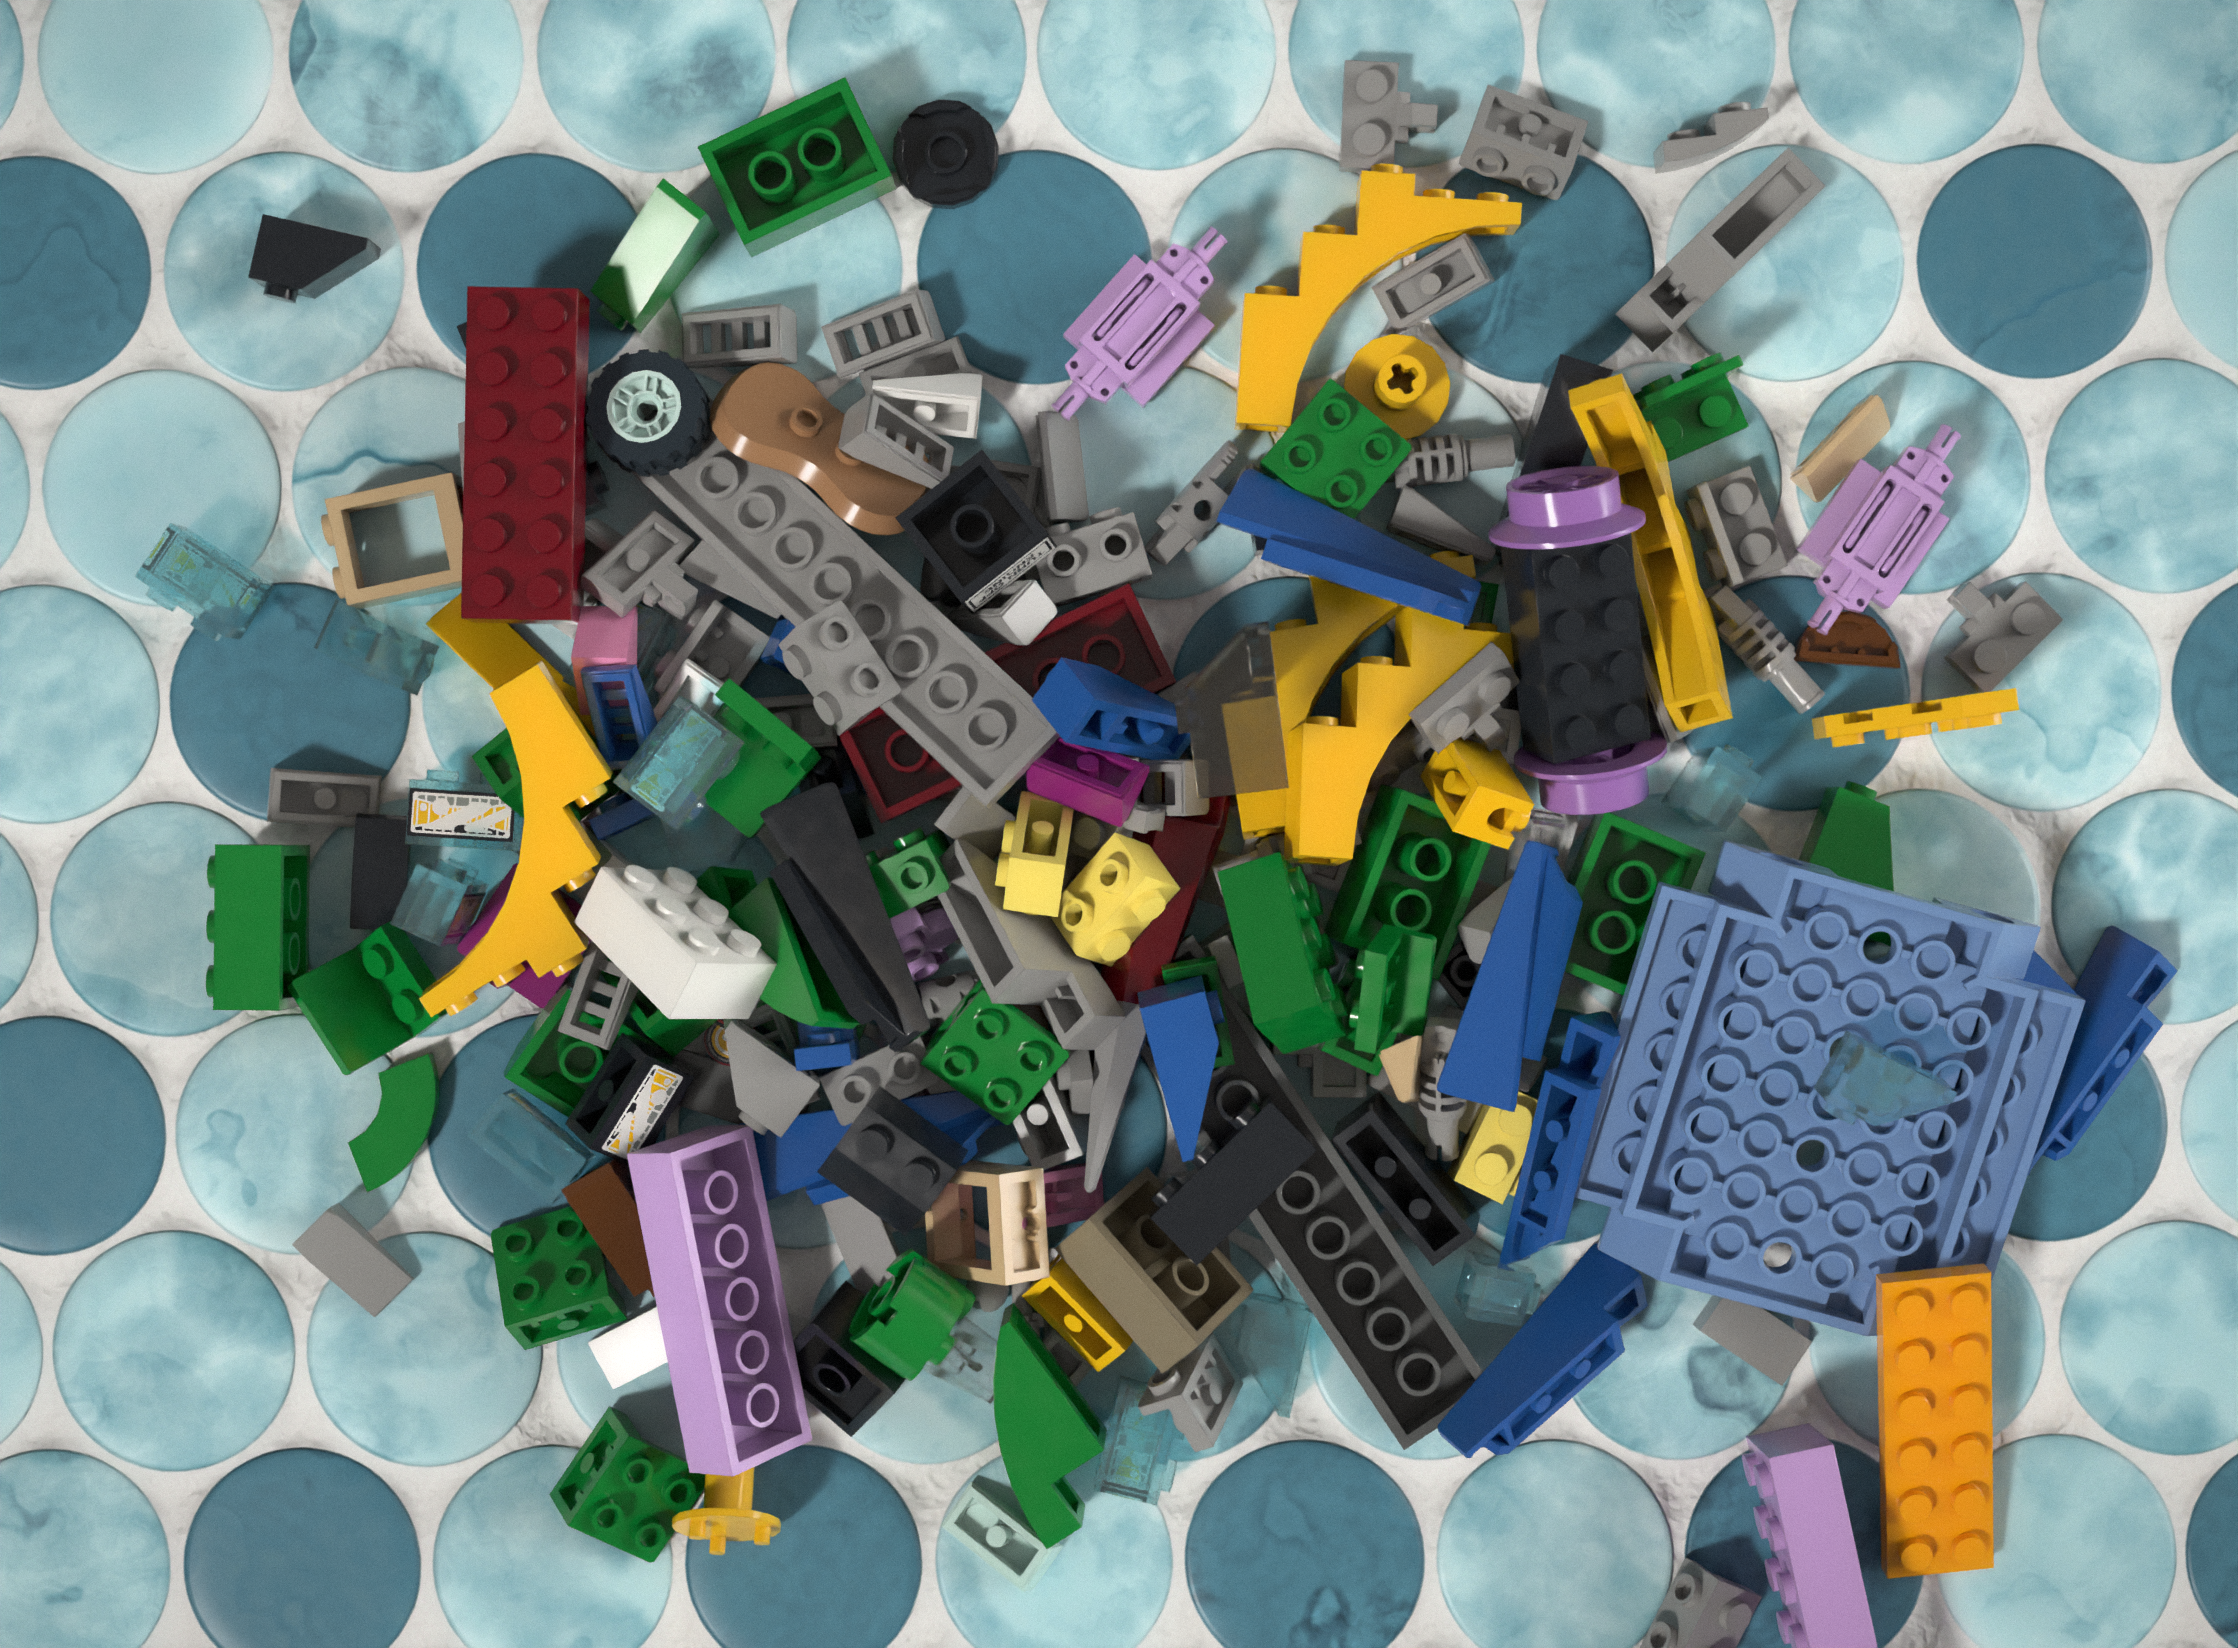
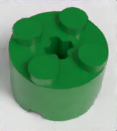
M908 1249L899 1255L886 1269L893 1276L881 1288L874 1284L863 1299L851 1322L849 1332L854 1336L849 1339L899 1376L912 1381L921 1372L927 1361L936 1366L947 1356L955 1341L954 1337L949 1335L955 1323L962 1320L970 1311L976 1300V1295L923 1255H920L913 1249Z

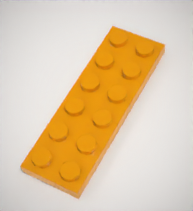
M1983 1263L1876 1274L1881 1568L1887 1579L1994 1568L1991 1271Z

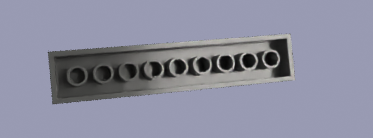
M1192 933L1182 939L1174 963L1207 957ZM1220 977L1235 1064L1213 1068L1198 1141L1201 1146L1205 1145L1212 1138L1221 1143L1235 1129L1230 1123L1231 1119L1247 1103L1254 1099L1260 1105L1265 1099L1269 1098L1315 1146L1316 1151L1249 1215V1218L1403 1450L1437 1429L1441 1420L1483 1371ZM1146 1038L1141 1055L1160 1082L1149 1041Z

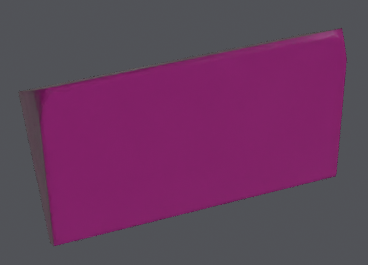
M1059 737L1026 771L1027 788L1034 794L1114 826L1122 827L1128 819L1149 774V765L1115 752L1065 743Z

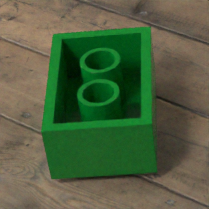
M846 77L698 146L735 228L751 257L896 190L891 172Z
M1381 784L1361 834L1362 843L1357 845L1353 859L1350 862L1324 930L1329 938L1359 950L1362 946H1369L1384 924L1434 935L1437 941L1432 978L1439 980L1457 935V926L1464 917L1492 844L1453 832L1435 802L1403 789Z
M1610 812L1594 814L1567 878V882L1576 887L1583 904L1564 972L1624 996L1658 882L1691 890L1706 852Z
M215 844V855L209 857L207 864V881L209 887L214 888V910L209 911L206 922L208 941L214 943V965H209L206 972V992L208 997H213V1010L280 1011L299 1007L288 991L287 986L294 979L309 972L310 845Z
M1281 852L1218 871L1254 1025L1283 1054L1345 1036L1342 1017L1349 1015V1009L1341 985L1339 983L1333 985L1329 966L1336 964V958L1328 935L1326 933L1320 934L1316 917L1323 915V906L1316 886L1313 883L1307 885L1300 866L1293 868Z

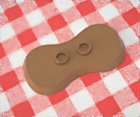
M767 362L741 370L724 384L711 406L709 419L712 430L729 451L746 461L786 472L803 481L819 494L837 516L850 526L861 531L877 535H893L905 531L895 517L931 490L929 487L863 462L840 450L838 445L845 414L831 405L810 380L791 367ZM924 454L923 460L928 463L929 460Z

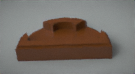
M1852 611L1841 612L1827 635L1817 632L1816 629L1818 627L1812 628L1808 625L1794 644V651L1796 652L1794 660L1796 662L1888 669L1901 668L1898 646L1895 641L1892 642L1887 631L1876 623L1873 617Z

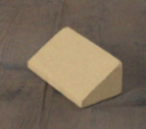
M1876 394L1860 401L1790 474L1792 475L1790 479L1814 502H1821L1847 475L1855 461L1863 459L1888 433L1890 421L1883 400Z
M1417 1035L1380 1051L1379 1057L1398 1101L1402 1103L1417 1102L1420 1099V1063L1424 1036Z

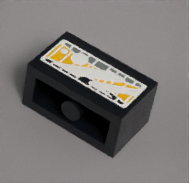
M622 1032L565 1125L589 1149L629 1165L627 1153L655 1144L659 1133L677 1104L684 1098L695 1076L666 1051Z

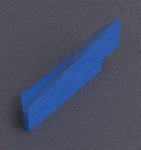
M1246 469L1241 474L1219 512L1216 522L1267 539L1261 557L1266 562L1460 624L1470 625L1481 591L1479 581L1254 469Z
M1532 840L1526 841L1437 1083V1091L1440 1093L1515 1112L1522 1057L1541 1061L1583 904L1576 887L1566 881L1558 865L1556 857L1560 854L1557 848Z
M2108 926L2105 929L2074 988L2077 995L2086 1001L2028 1175L2041 1156L2044 1155L2057 1161L2070 1154L2163 1025L2147 1007L2178 970L2158 950L2115 926Z
M1600 1011L1571 1017L1559 1067L1545 1070L1499 1260L1504 1265L1527 1260L1531 1255L1565 1238L1602 1089L1601 1085L1621 1037L1609 1012Z
M959 1091L900 1100L969 1150L960 1166L965 1165L978 1152L975 1140L986 1129L1005 1125ZM832 1109L799 1114L781 1138L769 1129L765 1135L753 1130L766 1202L805 1186L806 1193L814 1206L848 1197L847 1193L817 1171L852 1123L842 1126Z
M1598 1243L1593 1244L1437 1426L1441 1437L1466 1458H1472L1473 1454L1480 1448H1487L1495 1455L1509 1454L1625 1352L1620 1326L1648 1306L1642 1277L1639 1272L1631 1266L1598 1250Z

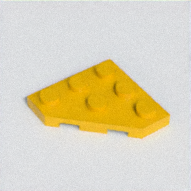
M2012 688L1811 719L1814 739L1831 737L1832 748L1865 743L1864 732L1884 730L1885 740L1933 734L1931 726L1933 722H1937L1938 732L2002 724L2001 713L2019 710L2017 690Z

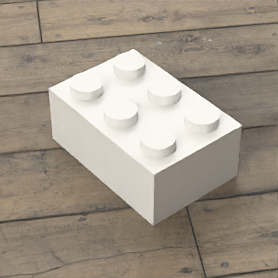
M628 865L626 868L601 867L574 923L668 1019H749L777 965L760 948L761 942L752 934L738 927L728 917V910L719 902L710 899L696 886L697 880L685 870L676 867H668L667 870H653L636 865Z

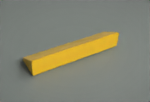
M461 593L433 615L426 623L437 636L493 689L542 660L563 695L569 700L589 731L595 735L591 715H580L576 688L508 623H474L461 619Z

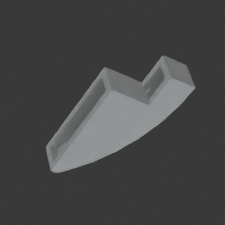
M1788 147L1645 284L1616 315L1653 353L1805 207L1825 185Z
M956 839L939 858L952 885L950 889L937 896L992 1003L1040 1005L1063 1049L1095 1050L1126 1017L1110 988L1089 959L1076 956L1050 916L1027 915L1022 912L1003 910L1006 887L995 886L998 864L966 840Z

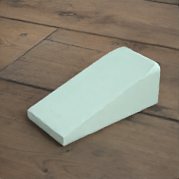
M974 1481L968 1485L940 1525L1022 1592L1032 1590L1037 1585L1063 1547L1061 1544L1056 1543L1049 1549H1046L1026 1518Z

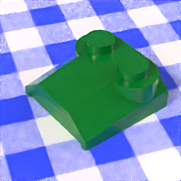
M566 984L548 1001L518 1043L504 1070V1077L569 1118L622 1032L657 1047V1045L625 1022L622 1023L610 1050L559 1032L558 1028L573 990L572 987ZM590 996L589 1001H592V1002L595 1003V1001L593 1000V998ZM583 1011L579 1021L602 1029L605 1019Z

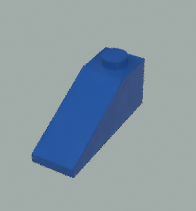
M1062 657L1048 673L1046 680L1032 699L1033 703L1065 743L1151 760L1179 759L1204 725V721L1198 715L1100 666Z
M1202 975L1137 992L1140 1013L1182 1162L1193 1160L1219 1045L1215 1025L1225 1022L1217 990L1206 992Z

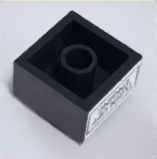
M980 450L895 517L971 614L1057 548V545L983 450Z

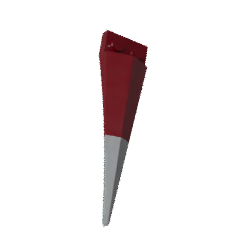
M1161 772L1162 802H1165V772ZM1209 774V811L1207 814L1165 816L1163 831L1151 830L1146 834L1133 831L1132 839L1150 845L1181 889L1166 904L1164 911L1157 918L1153 919L1135 939L1124 956L1119 958L1112 967L1104 964L1101 967V977L1110 988L1126 1017L1095 1048L1084 1187L1088 1193L1096 1189L1126 1095L1147 1038L1139 1009L1137 992L1165 985L1161 965L1174 963L1225 832L1234 781L1228 776ZM1143 787L1140 791L1141 802H1144Z

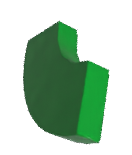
M433 1052L378 1073L382 1091L378 1113L365 1132L348 1142L367 1192L397 1177L415 1160L423 1149L422 1147L430 1133L439 1107V1076Z

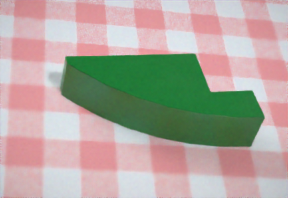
M711 866L696 879V886L710 899L722 904L729 912L728 917L743 931L755 936L761 942L760 948L777 964L760 996L762 1001L774 1010L810 1026L853 1029L859 1024L846 1010L773 878L767 877L757 886L751 870Z
M1012 1303L1004 1310L996 1346L993 1375L994 1417L1000 1452L1012 1489L1030 1525L1045 1548L1049 1549L1082 1527L1085 1503L1070 1485L1065 1475L1104 1451L1107 1429L1015 1303Z

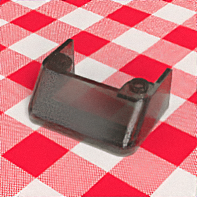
M1268 621L1246 623L1185 687V699L1175 700L1178 733H1190L1191 743L1189 745H1191L1198 799L1231 795L1229 807L1238 806L1236 797L1238 794L1289 788Z

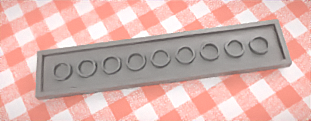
M709 397L710 402H708V406L711 409L713 400ZM648 407L642 411L645 416L644 421L654 419L658 410L651 411ZM709 423L711 432L708 440H705L701 446L702 451L697 457L693 456L684 468L680 470L678 468L669 471L670 474L664 476L650 474V477L639 476L637 472L631 471L640 482L795 627L833 603L842 601L900 686V693L879 707L988 810L1031 767L1034 761L1043 755L1060 737L1033 703V698L796 477L777 469L751 463L736 456L719 441L712 430L711 423Z

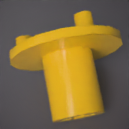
M1390 334L1371 340L1356 352L1345 372L1343 389L1402 438L1407 440L1423 435L1439 421L1448 405L1450 380L1445 362L1432 346L1414 336Z
M753 1467L733 1477L705 1474L703 1508L691 1509L676 1514L672 1518V1527L674 1531L689 1536V1539L710 1540L709 1553L712 1555H724L726 1541L754 1540L755 1545H769L770 1538L781 1532V1522L779 1518L771 1514L752 1510L755 1469Z

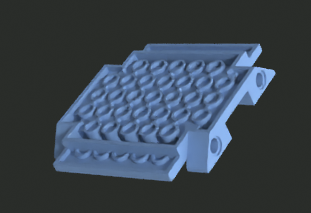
M1727 840L1723 841L1708 892L1714 896L1658 882L1615 1024L1621 1037L1601 1085L1602 1089L1575 1198L1609 1207L1597 1245L1598 1250L1662 1282L1864 1336H1877L1876 1274L1984 1263L1991 1271L1992 1282L2086 1001L2079 995L2020 980L2025 977L2041 927L1933 897L1931 902L1837 876L1832 870L1823 866ZM1882 931L1888 933L1891 938L1889 952L1879 959L1866 958L1863 952L1866 938L1874 932ZM1844 1036L1855 1038L1858 1049L1856 1055L1850 1061L1836 1063L1830 1059V1047L1835 1040ZM1809 1140L1821 1141L1824 1144L1825 1150L1822 1159L1818 1163L1805 1166L1797 1162L1796 1153L1801 1144ZM1777 1242L1789 1244L1792 1248V1254L1787 1263L1779 1267H1771L1764 1263V1253L1770 1245Z

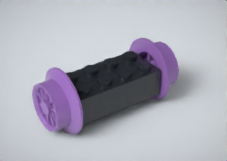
M1574 466L1526 474L1507 483L1509 516L1493 525L1488 531L1490 541L1501 546L1514 670L1520 681L1516 688L1523 747L1514 755V766L1521 773L1538 778L1540 803L1542 807L1549 811L1568 815H1592L1629 808L1648 797L1647 767L1662 759L1668 749L1667 741L1660 734L1650 731L1631 538V533L1645 524V512L1639 508L1621 503L1618 471L1612 468Z

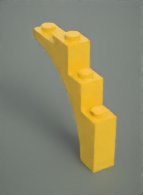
M1373 164L1370 171L1361 170L1357 181L1354 235L1345 234V228L1337 225L1313 226V232H1303L1299 251L1297 296H1287L1288 289L1279 286L1255 287V293H1245L1242 308L1235 430L1286 432L1291 426L1298 382L1311 349L1330 318L1360 286L1392 263L1431 245L1452 241L1464 233L1470 236L1514 235L1521 224L1522 202H1508L1509 195L1499 192L1476 194V199L1455 198L1454 191L1438 188L1423 190V196L1414 195L1416 174L1403 173V167L1400 165Z
M1622 373L1568 390L1571 409L1585 436L1596 465L1618 471L1621 503L1639 508L1645 512V524L1631 533L1636 584L1651 637L1664 705L1680 733L1732 719L1714 612L1699 585L1691 536L1675 504L1666 451L1651 421H1645Z
M1443 551L1428 556L1464 575L1476 579L1473 555L1459 557V552ZM1309 576L1317 624L1307 625L1305 619H1293L1275 624V631L1265 632L1274 696L1264 698L1263 691H1248L1233 695L1231 697L1232 703L1222 704L1244 840L1285 832L1288 732L1302 723H1306V718L1311 717L1315 705L1332 676L1365 639L1395 618V615L1407 606Z
M1410 607L1404 608L1395 615L1394 666L1392 658L1366 656L1360 658V663L1358 662L1342 673L1341 726H1339L1338 718L1312 716L1306 718V723H1302L1288 732L1284 857L1289 863L1338 866L1353 859L1358 815L1370 778L1391 740L1411 719L1408 714L1490 642H1493L1504 652L1514 670L1511 633L1497 632V625L1491 623H1470L1469 626L1465 625L1464 629V624Z
M542 660L489 693L509 731L521 773L524 826L519 863L506 901L489 931L457 966L427 987L419 998L430 1017L444 1009L449 1016L462 1011L478 999L474 991L493 980L496 987H500L523 973L525 968L522 962L525 960L529 962L538 978L551 970L556 977H559L584 961L581 952L587 949L589 938L574 923L576 918L557 889L564 886L569 893L593 879L596 874L592 867L599 863L601 855L568 804L575 800L578 807L581 808L605 794L608 790L603 783L610 779L613 772Z

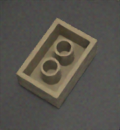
M1146 1167L1054 1249L1163 1374L1198 1347L1254 1289L1217 1247L1196 1266L1150 1218V1210L1156 1205L1150 1198L1163 1184Z

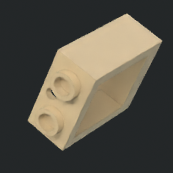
M450 472L325 499L328 514L321 516L322 530L327 544L335 546L339 565L332 570L333 582L339 598H346L348 606L363 609L462 588V477ZM435 495L450 570L365 587L349 513Z
M969 1160L965 1165L959 1166L957 1172L925 1213L928 1260L953 1278L1008 1286L1050 1278L1043 1168ZM972 1186L987 1187L991 1261L976 1258ZM960 1209L963 1211L962 1219L960 1218ZM1026 1217L1028 1225L1023 1229L1022 1221Z

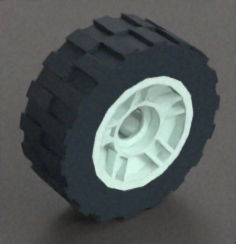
M649 349L638 350V353L634 354L625 353L619 356L620 359L611 364L609 362L602 368L603 372L598 378H594L591 384L590 396H587L585 406L588 408V415H585L587 426L592 430L591 436L597 445L622 470L628 473L631 471L637 472L639 476L650 477V474L664 476L670 474L669 471L677 468L680 470L687 466V462L693 456L697 457L702 451L701 446L705 440H708L711 432L709 429L711 409L708 406L710 400L693 371H690L687 365L678 357L674 359L669 353L660 350L658 353L650 352ZM647 407L651 411L658 410L655 418L650 421H644L645 416L642 413Z

